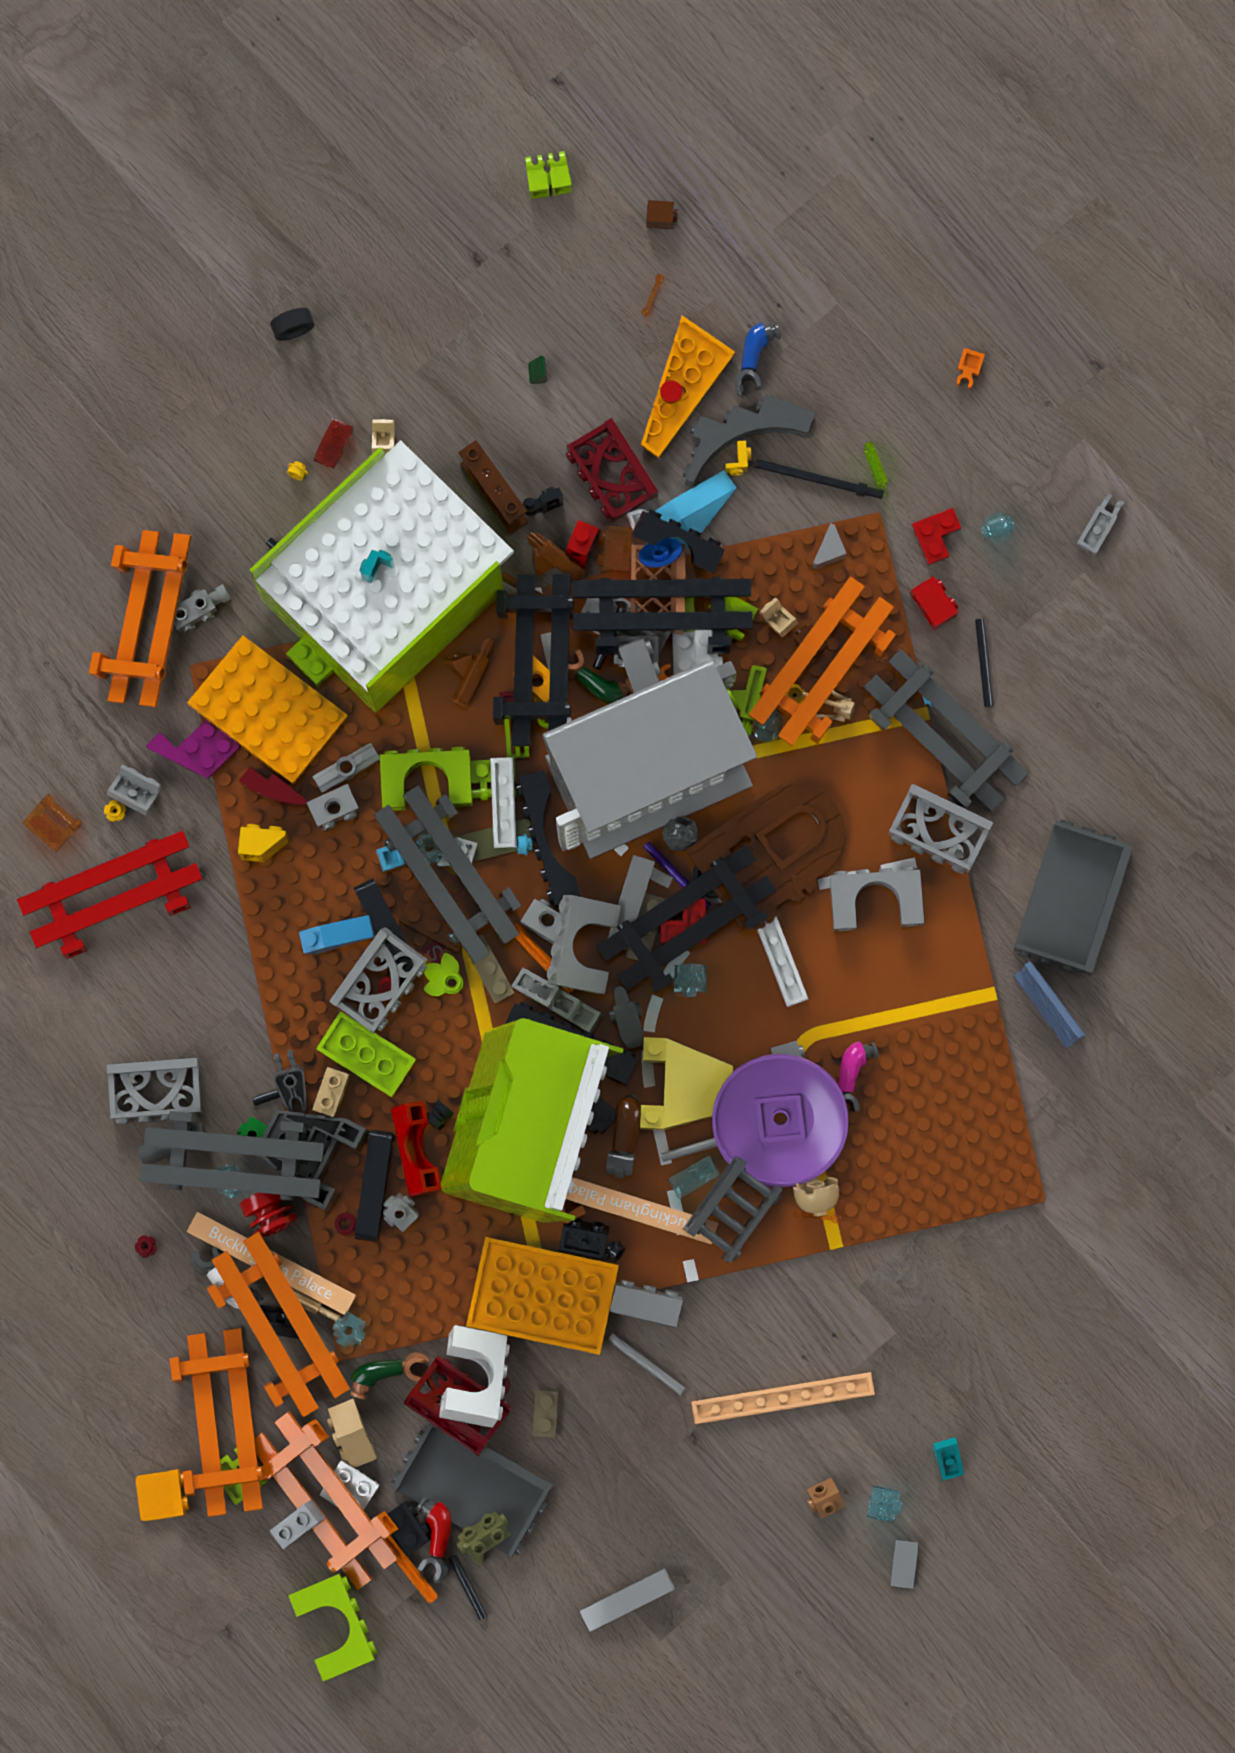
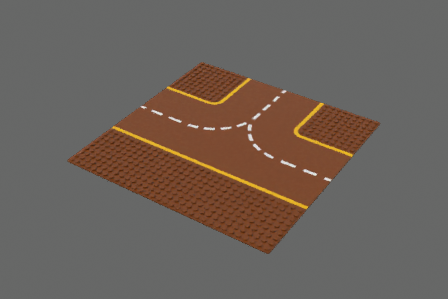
M880 513L832 522L846 551V558L817 570L812 568L813 562L830 523L724 546L722 548L725 549V552L714 574L691 563V554L685 555V579H711L713 577L751 579V597L737 598L759 609L752 621L753 629L738 630L745 634L742 641L740 642L733 638L731 640L730 654H718V657L722 656L723 664L731 661L736 671V681L733 682V686L729 690H746L752 665L767 669L763 687L766 683L771 685L798 648L794 643L795 632L804 625L808 627L811 624L813 626L816 624L825 611L823 606L830 597L835 598L850 576L865 586L850 607L855 613L864 618L879 597L894 606L893 610L879 627L885 634L888 630L896 634L887 650L880 658L873 653L876 647L868 642L833 690L844 697L851 698V702H855L852 718L850 720L845 719V722L832 720L831 726L818 744L810 739L812 733L805 729L793 746H790L778 737V734L790 718L777 708L763 726L755 720L754 722L751 721L753 728H751L752 731L748 737L757 758L743 765L753 787L686 816L687 819L693 820L696 824L698 838L695 843H697L765 794L780 786L790 784L807 785L823 792L836 804L842 815L845 827V842L840 856L832 867L815 879L817 886L814 893L808 895L803 889L802 893L806 896L804 900L793 902L787 899L776 907L777 919L808 1000L787 1008L758 931L754 929L748 930V928L742 931L733 919L706 937L705 943H697L661 968L665 975L669 973L674 979L672 983L655 993L650 986L654 982L648 976L626 991L629 1001L634 1000L635 1003L640 1004L642 1016H639L643 1030L642 1045L628 1049L620 1038L617 1024H612L609 1011L612 1010V1006L616 1005L613 995L615 987L623 986L617 975L638 961L626 958L628 950L625 949L606 961L597 945L608 939L611 929L608 927L593 924L584 925L578 930L573 940V952L581 965L609 972L605 994H594L580 990H574L570 993V995L603 1015L592 1033L595 1036L594 1040L600 1042L606 1040L616 1047L634 1053L635 1059H638V1063L627 1086L606 1076L603 1080L599 1081L597 1088L600 1089L599 1097L615 1110L619 1100L628 1094L635 1095L638 1098L640 1108L641 1105L664 1106L665 1064L643 1063L644 1037L670 1039L732 1065L733 1071L752 1059L770 1055L772 1047L797 1041L798 1046H803L805 1059L823 1068L837 1084L842 1056L845 1050L855 1042H861L862 1045L867 1044L868 1046L874 1042L878 1049V1058L873 1059L871 1057V1060L866 1061V1065L860 1068L854 1092H851V1095L857 1099L860 1110L850 1111L849 1104L846 1101L849 1122L845 1144L835 1162L818 1176L819 1181H826L825 1177H833L838 1180L839 1198L837 1204L828 1210L826 1215L814 1216L813 1213H808L798 1206L794 1197L793 1186L781 1187L783 1190L780 1193V1200L774 1206L771 1205L741 1247L742 1252L735 1261L732 1260L731 1263L722 1259L725 1251L714 1243L711 1245L583 1204L580 1205L583 1206L586 1213L578 1218L585 1222L592 1223L597 1221L609 1226L606 1247L610 1242L620 1240L626 1250L616 1262L607 1259L606 1252L604 1253L603 1260L559 1251L563 1222L541 1223L448 1195L442 1190L428 1195L410 1197L415 1202L414 1207L419 1211V1217L404 1232L396 1225L390 1226L385 1221V1215L382 1212L378 1242L356 1240L355 1232L346 1236L341 1235L335 1229V1219L342 1213H350L357 1220L369 1136L361 1152L340 1143L321 1180V1183L340 1193L330 1213L304 1200L320 1276L357 1295L347 1316L327 1306L328 1310L341 1317L338 1322L330 1319L339 1360H349L449 1337V1333L454 1325L466 1327L485 1237L619 1265L616 1282L621 1283L622 1279L629 1280L635 1283L634 1286L643 1288V1285H650L658 1290L1038 1204L1045 1200L968 874L966 872L960 874L952 870V865L945 862L939 864L931 859L932 856L925 852L923 855L912 851V846L903 843V845L897 844L888 835L912 784L948 801L950 799L947 794L948 791L941 762L893 716L889 719L891 724L884 731L867 716L874 708L879 710L882 707L864 688L876 674L895 693L907 681L888 661L902 649L917 664ZM646 566L653 575L661 569V567ZM631 567L584 577L579 580H599L601 578L631 580ZM643 570L636 575L637 580H648L650 578ZM665 571L656 577L658 580H671V576ZM571 581L570 597H573V596H572V581ZM552 585L535 588V590L544 595H552ZM516 592V593H512V594H507V595H508V596H517V592ZM694 597V612H711L709 610L710 597ZM587 598L574 599V610L571 611L581 613ZM624 598L631 602V598ZM635 598V599H636L641 605H643V604H644L645 602H647L650 598ZM656 598L663 606L671 601V598ZM774 598H777L782 607L794 616L798 622L784 637H780L770 628L760 614L763 607ZM497 599L377 713L371 710L334 672L317 687L286 655L298 641L262 649L345 712L348 718L293 785L241 745H239L240 749L213 774L273 1058L274 1054L279 1053L282 1059V1067H290L291 1064L287 1057V1051L293 1050L296 1064L304 1067L305 1081L308 1083L306 1085V1111L303 1112L300 1100L294 1096L292 1099L294 1112L321 1115L315 1113L312 1109L323 1080H319V1078L324 1077L327 1067L349 1074L350 1080L336 1118H346L369 1131L373 1129L393 1132L384 1203L390 1196L396 1197L399 1193L403 1196H409L391 1112L392 1108L405 1103L424 1101L427 1113L431 1112L433 1104L439 1100L455 1113L451 1119L446 1120L445 1126L441 1131L428 1123L423 1133L425 1155L433 1166L438 1167L440 1180L442 1181L456 1133L453 1129L465 1088L470 1086L485 1032L504 1025L514 1004L520 1005L521 1002L532 1006V1011L541 1014L543 1011L554 1017L553 1021L561 1024L562 1021L573 1025V1030L582 1033L583 1030L512 988L515 993L514 995L495 1005L463 946L459 953L445 947V950L440 953V959H442L444 953H448L457 960L459 964L458 974L463 979L462 990L457 994L445 993L441 996H431L424 991L425 986L430 981L423 973L420 978L417 977L413 980L414 987L407 996L403 994L400 998L401 1005L394 1014L390 1012L386 1019L389 1022L384 1029L374 1032L417 1060L393 1098L316 1050L335 1020H330L325 1016L327 1007H336L329 1002L374 938L311 955L304 954L299 935L300 931L367 916L353 888L374 878L407 944L428 959L425 964L432 963L429 955L422 954L420 949L434 940L399 922L401 915L419 885V881L406 862L404 866L383 872L376 853L377 849L386 847L384 841L388 839L387 834L374 817L375 813L383 809L380 761L359 772L353 779L346 780L323 794L313 776L335 764L340 758L349 756L369 743L372 744L379 758L380 755H385V751H398V754L407 753V750L419 749L421 753L429 752V749L432 748L452 751L453 747H465V750H469L470 761L507 757L505 723L504 725H495L493 697H500L499 692L514 691L516 613H508L507 619H499L496 612ZM653 601L645 608L648 612H658L661 610ZM552 612L534 613L533 655L550 671ZM570 620L569 664H577L574 655L576 651L580 650L584 658L583 668L587 667L605 680H614L616 683L620 681L624 683L625 679H629L625 667H619V664H614V655L606 656L601 670L593 668L592 666L597 657L595 649L596 637L589 634V631H573V621ZM839 622L826 639L828 649L809 662L794 684L801 686L802 690L809 693L853 634V631ZM672 633L659 654L658 665L660 669L664 664H671V667L664 671L667 676L674 674ZM490 637L494 640V648L491 654L486 657L489 659L488 665L471 697L469 705L466 708L460 707L452 702V698L462 676L452 664L444 663L443 657L451 653L462 652L471 654L472 658L474 652L480 653L482 641ZM223 658L196 663L190 666L195 692ZM540 678L532 680L534 687H540L543 684V680ZM575 678L568 679L567 704H571V717H567V723L609 705L600 701ZM916 691L905 703L932 728L923 695ZM830 694V696L827 698L828 700H831V701H834V702H836L837 700H840V699H838V698L832 696L831 694ZM825 703L816 713L837 715V713L833 712L834 706ZM741 710L736 711L738 716H740ZM200 715L201 723H203L206 719ZM531 719L530 758L515 759L516 782H514V787L520 783L519 777L545 770L551 790V796L544 815L545 838L556 860L565 870L575 876L581 897L618 905L633 855L655 862L646 893L667 899L681 890L682 887L643 848L648 841L691 883L695 864L685 850L675 851L670 849L663 840L662 829L664 827L592 859L589 858L583 843L572 850L562 852L558 842L556 817L567 813L568 810L546 764L545 756L548 755V751L542 734L548 732V728L541 727L537 719ZM541 719L542 721L545 720V723H549V719ZM509 720L511 754H516L515 746H512L513 720ZM520 746V753H525L524 746ZM349 763L343 764L341 772L349 773L353 766ZM432 765L419 766L408 775L405 782V794L419 786L433 808L437 806L436 801L446 794L449 798L448 778L438 767ZM249 767L266 780L274 774L308 802L348 784L360 812L356 813L357 816L349 821L343 819L336 822V826L332 829L324 831L323 828L319 830L309 807H291L269 801L242 786L239 779ZM487 783V789H492L491 783ZM472 784V790L480 789V784ZM518 791L517 796H515V821L527 819L522 805H526L524 796L519 797ZM481 798L472 799V807H455L458 814L449 821L446 818L442 819L452 836L456 838L457 836L492 828V798H488V800H481ZM911 798L904 814H916V799ZM407 801L406 810L393 811L404 827L418 818ZM332 804L328 812L337 814L340 811V806ZM929 808L928 813L930 815L924 813V816L933 817L936 815V810ZM799 812L764 836L769 842L771 850L783 862L812 842L819 834V826L810 813ZM944 814L940 819L933 822L925 821L926 829L933 842L946 841L956 837L949 828V815ZM908 818L903 820L900 825L902 832L912 834L913 828L907 827V825L916 823V819ZM247 824L260 825V829H269V826L282 827V831H286L289 837V843L265 862L244 861L238 855L241 827H246ZM425 830L412 840L429 865L431 862L437 865L443 854L427 830ZM919 835L916 838V840L923 842L921 836ZM743 837L729 851L731 854L743 845H748L749 840ZM534 839L536 846L532 847V851H528L527 856L514 851L472 862V865L496 900H499L500 897L498 895L509 887L522 905L513 913H510L509 910L505 912L513 925L516 923L521 925L520 921L534 899L538 901L544 899L549 902L546 892L550 890L548 881L543 882L540 869H544L542 860H537L534 848L538 847L536 839ZM948 849L939 850L945 854H948ZM960 850L954 852L957 859L964 860ZM439 866L457 876L451 866ZM909 866L915 867V870H920L924 914L923 926L900 928L899 904L895 894L885 886L870 885L862 889L855 899L856 930L833 932L829 878L830 875H834V872L847 871V874H856L857 870L868 869L870 873H876L882 868H892V871H901L902 867ZM705 897L712 904L706 910V915L723 905L719 898ZM551 903V909L559 913V908H555V904ZM683 910L667 921H683ZM545 916L541 922L544 926L549 927L554 924V919L551 916ZM490 923L476 931L478 936L484 935L511 986L522 968L548 981L547 972L516 938L504 944ZM521 925L552 959L551 949L553 944ZM661 925L658 928L651 953L665 944L660 943ZM376 957L374 960L377 966H382L387 962L386 959L381 962L379 957ZM389 967L381 971L365 970L371 982L369 994H379L378 984L380 980L384 977H391ZM452 979L448 982V986L455 987L457 982ZM359 981L357 987L359 989L363 988L361 993L364 994L366 985L363 981ZM322 990L324 999L314 1002L311 999V992ZM345 998V1002L357 1011L359 1010V1001ZM390 1000L382 1001L385 1007L388 1005ZM297 1003H302V1004H304V1005L306 1006V1008H307L306 1014H305L304 1008H303L302 1006H299V1005L295 1006V1005H296ZM365 1003L364 1013L369 1019L377 1018L379 1009L374 1007L372 1013H370V1003ZM338 1006L336 1007L337 1010H338V1014H339L340 1011H341V1012H343L344 1014L348 1015V1014H347L345 1011H343L341 1008H339ZM284 1017L289 1021V1027L285 1031H280L277 1029L276 1024L280 1023ZM315 1020L320 1023L318 1033L312 1034L308 1031L307 1025L310 1021ZM293 1035H296L300 1041H303L301 1047L294 1048L290 1045V1038ZM315 1053L317 1055V1062L314 1065H307L306 1063L313 1061ZM779 1112L775 1114L774 1119L778 1123H784L787 1120V1116ZM712 1117L664 1131L640 1130L639 1128L634 1151L630 1152L635 1154L632 1175L624 1176V1178H615L614 1175L606 1172L608 1153L614 1150L612 1149L615 1130L614 1121L603 1135L599 1132L595 1135L586 1127L584 1134L587 1135V1140L584 1148L579 1150L580 1164L577 1171H573L572 1177L693 1215L729 1163L720 1153L718 1146L663 1162L661 1153L714 1138ZM736 1178L731 1185L735 1192L755 1207H758L765 1197L741 1178ZM723 1197L718 1203L721 1210L743 1226L752 1216L728 1197ZM709 1216L708 1220L718 1222L716 1234L731 1245L738 1233L716 1216ZM344 1220L342 1227L349 1228L350 1221Z

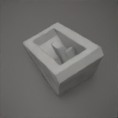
M830 523L813 562L812 568L816 570L846 558V551L837 529L832 523Z

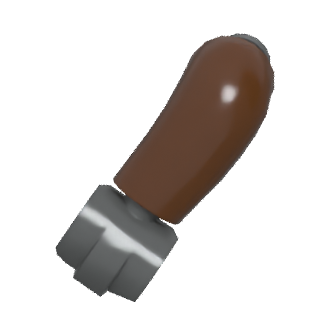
M628 1094L623 1099H620L616 1106L615 1130L612 1149L614 1150L609 1151L606 1172L614 1175L615 1178H624V1176L632 1175L635 1154L630 1152L634 1151L638 1137L641 1108L638 1098L632 1094Z

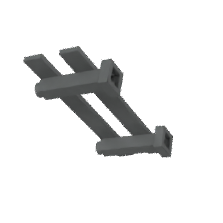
M900 649L888 662L907 681L895 693L876 674L864 688L882 707L879 710L874 708L867 716L882 731L891 724L889 719L893 716L962 783L959 788L954 786L947 793L960 807L966 808L972 802L969 797L973 794L992 812L1004 798L985 780L998 768L1017 786L1026 777L1028 772L1010 756L1014 750L1006 742L999 745L930 678L934 672L926 664L919 667ZM916 691L921 693L987 758L976 771L905 703Z
M416 786L403 795L418 817L416 820L404 827L389 805L375 813L374 817L388 836V839L384 841L388 850L393 852L397 849L452 931L447 936L452 944L456 945L460 942L474 964L490 954L476 934V931L490 923L502 942L506 944L518 936L519 932L505 912L509 910L510 913H513L522 905L509 887L498 895L500 899L496 900L442 821L444 818L449 821L458 814L447 795L445 794L436 801L437 806L433 808L420 787ZM425 830H427L480 908L481 912L472 918L466 919L412 840Z
M170 1111L169 1120L174 1121L173 1130L150 1127L145 1129L144 1145L171 1148L170 1166L142 1163L140 1182L169 1184L168 1189L182 1190V1186L279 1194L281 1200L293 1201L294 1196L319 1198L321 1180L297 1178L299 1160L323 1162L325 1143L301 1141V1133H307L308 1124L281 1121L280 1130L285 1131V1140L190 1131V1123H196L197 1114ZM189 1149L283 1158L281 1176L187 1168V1151Z

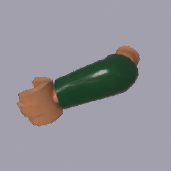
M580 650L576 651L574 655L577 664L571 665L568 663V679L575 678L589 692L606 704H611L626 697L627 693L630 695L634 693L628 678L624 680V683L621 681L616 683L614 680H605L587 667L583 668L584 658Z
M414 1352L409 1354L405 1361L396 1359L365 1363L359 1366L351 1375L350 1379L354 1382L352 1387L355 1389L351 1391L350 1395L366 1399L367 1395L365 1392L369 1391L370 1386H374L379 1380L399 1376L402 1373H405L409 1379L418 1382L421 1379V1374L411 1371L410 1366L415 1362L425 1364L430 1359L423 1353Z

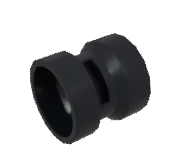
M437 1100L433 1104L431 1112H427L428 1122L441 1131L445 1126L446 1120L451 1119L455 1113Z

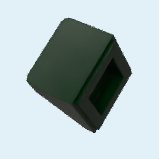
M539 356L528 364L529 382L531 384L546 383L547 381L545 357Z

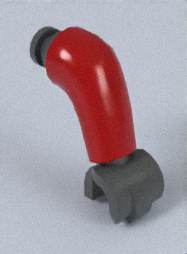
M424 1497L417 1506L416 1511L419 1513L423 1512V1516L427 1518L426 1523L431 1528L429 1551L431 1557L424 1559L419 1565L418 1570L421 1572L425 1571L432 1563L436 1567L433 1581L435 1584H438L446 1578L450 1570V1565L445 1556L450 1539L452 1519L451 1513L442 1502L439 1501L435 1504L431 1501L429 1503V1499Z

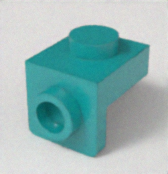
M371 550L368 558L362 561L359 569L362 579L372 583L380 564L393 568L394 561L391 554L384 550H379L378 552Z

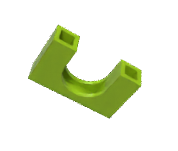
M453 747L452 751L432 748L429 749V752L421 753L419 749H411L403 754H398V751H385V755H380L382 808L389 805L393 811L406 810V801L403 797L406 779L411 771L423 765L438 767L446 774L449 784V800L454 807L473 806L470 751L465 750V747Z
M341 1573L288 1595L297 1617L323 1606H331L342 1611L348 1619L350 1633L346 1643L337 1651L314 1660L322 1681L375 1660L374 1655L377 1654L373 1641L368 1642L365 1633L369 1631L364 1619L359 1620L357 1611H360L355 1598L351 1599L348 1590L351 1589L346 1576L342 1578Z

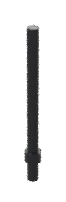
M759 459L755 460L754 468L855 492L857 496L865 497L867 495L882 499L884 495L883 490L867 487L868 484L860 482L855 484Z

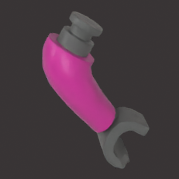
M855 1042L845 1050L842 1056L838 1086L849 1104L850 1111L860 1110L857 1099L851 1095V1092H854L860 1068L865 1066L866 1061L871 1060V1057L873 1059L878 1058V1049L874 1042L870 1043L869 1046L867 1044L862 1045L861 1042Z

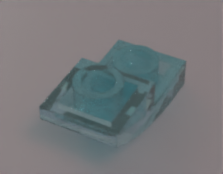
M709 1155L670 1177L668 1181L676 1196L680 1199L719 1177L720 1173Z

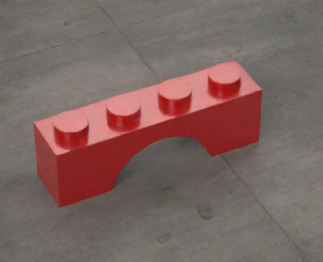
M424 1101L405 1103L392 1108L391 1112L409 1197L428 1195L442 1190L438 1167L433 1166L428 1161L423 1149V1133L429 1123Z

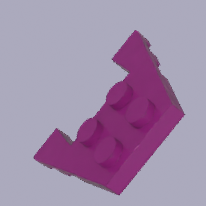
M207 719L177 748L160 732L146 745L148 750L206 779H209L240 749L237 742Z

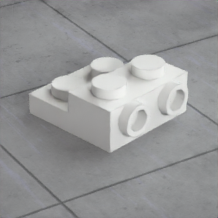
M711 630L683 632V635L672 632L673 670L675 675L709 659H712L715 667L723 664L722 656L718 657V654H707L708 637H711Z

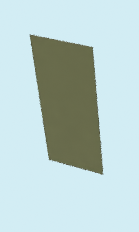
M529 818L516 821V839L517 836H523L524 834L527 835V838H531L528 829L531 826ZM493 827L457 836L458 838L478 843L472 862L517 851V846L494 848ZM534 839L532 840V847L536 846Z

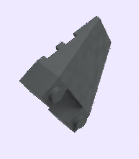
M276 1110L262 1138L285 1140V1131L280 1130L281 1121L308 1124L307 1133H301V1141L325 1143L323 1162L299 1160L297 1178L322 1180L339 1144L342 1143L361 1152L370 1131L346 1118ZM261 1156L281 1175L283 1158ZM321 1183L319 1198H302L308 1203L330 1213L340 1193Z

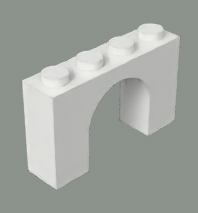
M454 1325L449 1333L446 1355L470 1359L480 1364L487 1374L488 1387L480 1392H467L447 1388L441 1398L440 1418L493 1428L497 1420H501L503 1407H500V1399H503L505 1393V1386H502V1380L505 1379L507 1373V1365H504V1361L509 1353L506 1335Z

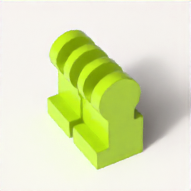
M565 151L559 152L560 160L558 162L554 161L552 153H548L549 160L547 161V166H550L548 173L544 171L546 166L542 160V155H537V165L532 164L531 156L525 157L530 199L550 196L549 188L551 187L553 196L572 193Z

